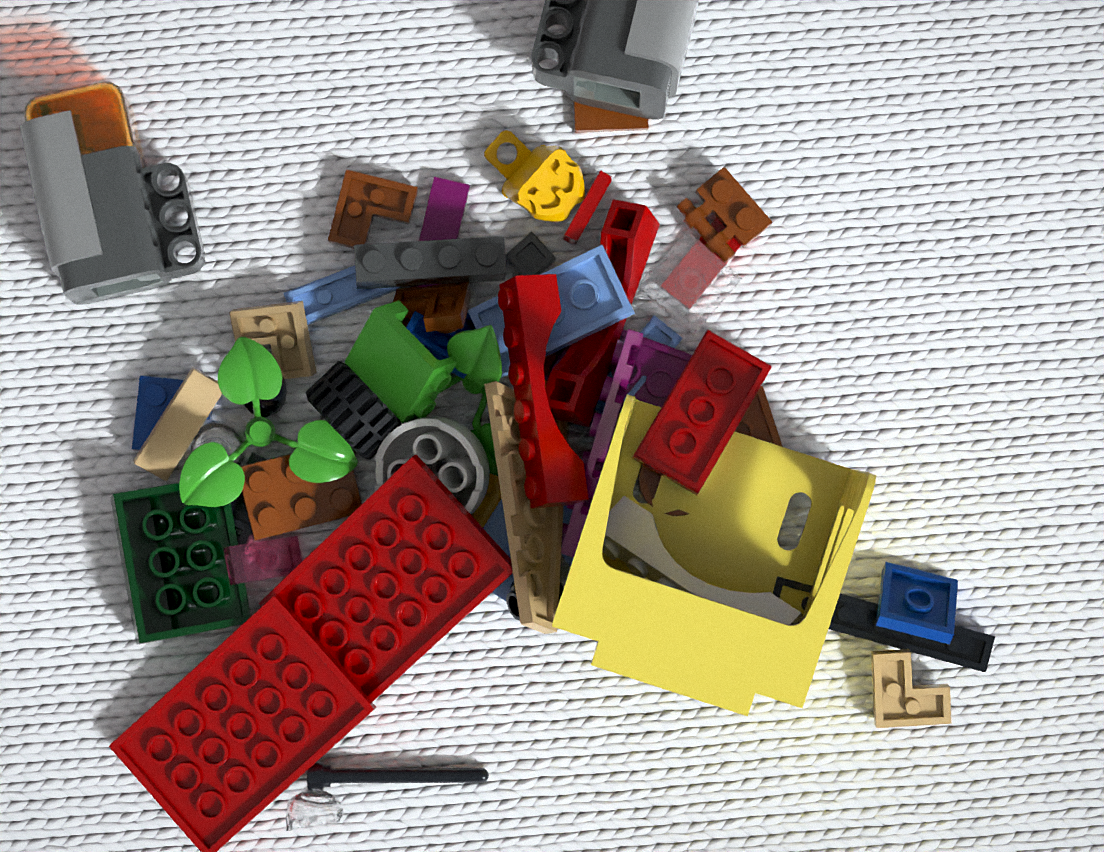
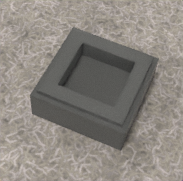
M532 231L505 254L506 260L520 275H540L556 261V257Z

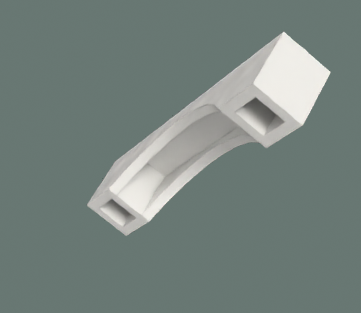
M623 496L609 511L602 552L612 560L619 558L625 562L628 569L634 575L642 578L647 577L651 581L786 625H795L803 620L801 612L771 592L746 593L729 591L707 584L689 574L674 561L664 548L659 538L653 514L626 496Z

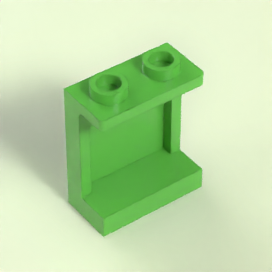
M398 300L373 309L345 363L395 416L404 423L417 417H426L434 410L436 406L435 399L440 391L450 383L452 379L450 374L457 361L453 357L438 360L402 324L409 310Z

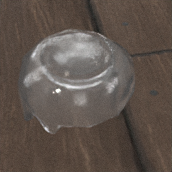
M215 418L201 426L191 443V453L205 443L216 442L225 448L229 456L246 439L244 429L230 418ZM249 446L233 462L242 466Z
M321 789L303 790L292 797L287 804L286 831L321 826L326 823H338L344 813L343 804L339 798Z

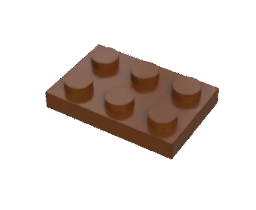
M292 453L240 466L245 475L242 495L253 539L256 541L350 516L362 505L354 470L334 481L323 483L308 482L296 476L290 469L289 458Z

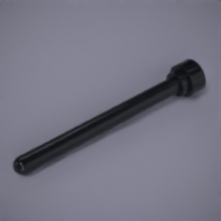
M317 761L307 770L308 791H323L324 787H331V784L484 783L488 780L489 773L485 768H331V765H324V761Z

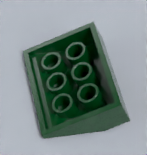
M179 483L115 493L111 496L113 517L136 645L238 626L245 623L251 617L231 503L218 507L185 505L180 498Z

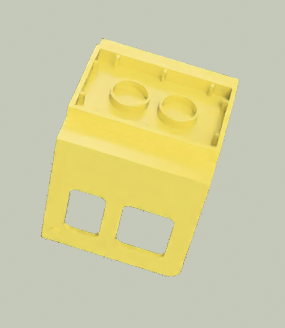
M627 394L617 419L615 432L552 627L597 641L591 662L592 666L747 717L755 693L803 709L876 482V474L850 469L734 432L697 496L661 475L655 497L652 500V507L649 503H640L634 498L633 489L642 464L632 457L661 407L636 400L635 396ZM796 493H805L811 500V507L799 544L792 550H784L779 546L777 538L789 500ZM623 496H626L653 514L659 538L670 556L689 574L707 584L729 591L746 593L771 592L772 594L777 576L811 585L810 593L782 586L780 594L781 600L803 614V620L795 625H786L651 581L647 577L642 578L634 575L628 569L625 562L619 558L612 560L602 552L609 511ZM678 509L686 513H689L688 515L684 516H671L664 514ZM805 597H808L805 610H803L801 602Z

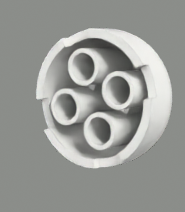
M428 416L400 425L383 440L375 456L377 483L374 486L375 490L382 486L412 456L417 454L471 515L478 509L488 489L490 469L488 458L481 442L467 427L449 418ZM446 461L447 463L441 467V462Z

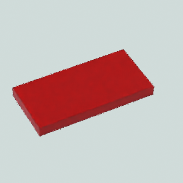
M707 329L632 458L697 496L772 366Z

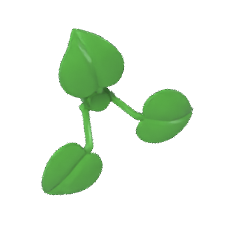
M487 325L479 329L459 332L449 340L447 344L448 356L453 357L457 361L455 368L467 375L464 379L459 376L453 377L440 393L462 381L464 388L469 393H481L483 395L472 422L474 430L470 431L479 439L486 452L490 474L498 476L491 424L485 423L481 425V418L487 405L484 384L495 381L499 382L502 376L501 355L493 326Z
M239 337L221 362L218 370V385L222 394L235 404L242 405L252 401L254 418L250 419L245 426L246 439L229 456L225 448L216 442L205 443L197 447L188 456L179 481L180 498L185 505L207 507L224 506L234 501L243 490L245 475L243 469L233 461L251 444L263 447L274 440L295 448L289 458L290 469L299 478L313 483L330 482L342 478L357 466L358 460L351 446L326 420H315L305 424L298 432V442L275 433L273 423L269 419L261 417L259 399H273L279 394L282 386L280 367L272 354L261 344L246 337Z

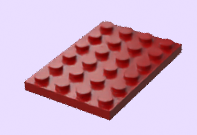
M416 454L403 464L258 604L262 607L274 595H278L366 696L374 702L513 574L511 558Z
M274 595L113 741L109 747L200 852H217L377 707L278 595Z

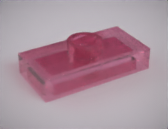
M298 536L224 548L230 585L284 577L290 574L302 562Z

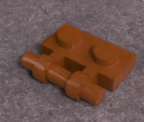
M725 167L720 169L696 190L695 193L704 202L702 205L696 208L688 198H685L677 205V209L685 217L683 220L690 229L695 228L707 242L705 247L711 254L716 253L724 263L736 254L727 244L732 238H735L745 248L773 223ZM711 213L725 227L719 233L705 219Z

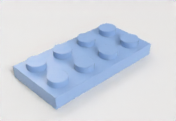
M603 245L543 273L556 274L561 304V313L553 325L545 357L635 314ZM495 296L469 309L468 312L476 329L487 325L493 326L501 355V378L508 376L510 359L508 348L503 340L505 328L503 310L499 307L498 296Z

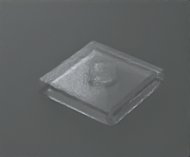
M686 231L638 285V288L694 336L742 282L743 278L691 233Z

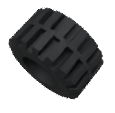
M340 361L335 363L305 392L310 404L362 458L371 460L388 434L402 425L395 414L347 364Z

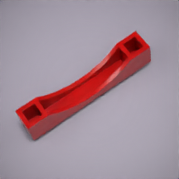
M613 199L601 231L600 245H603L632 305L660 223L646 205ZM627 318L572 344L563 358L552 369L545 389L550 410L555 420L589 427L611 365L617 341L620 339Z
M556 274L514 276L499 284L498 304L500 309L503 310L505 324L503 340L508 348L510 359L508 376L510 383L514 387L515 394L514 417L519 423L521 437L519 453L524 461L526 472L525 494L530 500L531 509L574 505L589 500L584 463L571 449L558 429L550 410L544 376L547 343L553 325L561 313Z

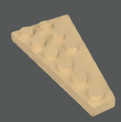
M497 381L484 385L520 623L544 634L557 632V628L552 627V623L559 604L563 506L531 509L530 500L526 496L524 489L526 472L524 461L519 453L521 437L519 423L514 417V390ZM555 420L559 431L567 441L568 422Z

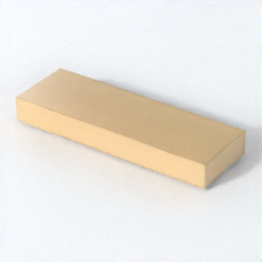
M192 367L134 458V464L167 482L221 397L222 392L219 389L218 381Z

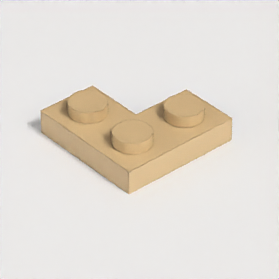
M303 301L237 308L229 312L235 342L239 337H246L261 345L270 344L272 356L276 359L284 379L309 377L317 373Z
M909 649L871 651L874 725L876 728L952 724L951 695L948 683L912 685V664Z

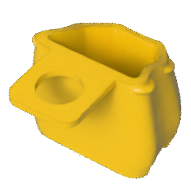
M504 130L484 151L485 159L507 179L502 186L503 196L523 207L537 220L550 222L565 221L569 217L571 210L585 198V185L581 168L571 160L566 151L560 146L540 145L531 152L511 131ZM506 142L513 144L517 151L515 160L510 164H503L497 158L498 147Z

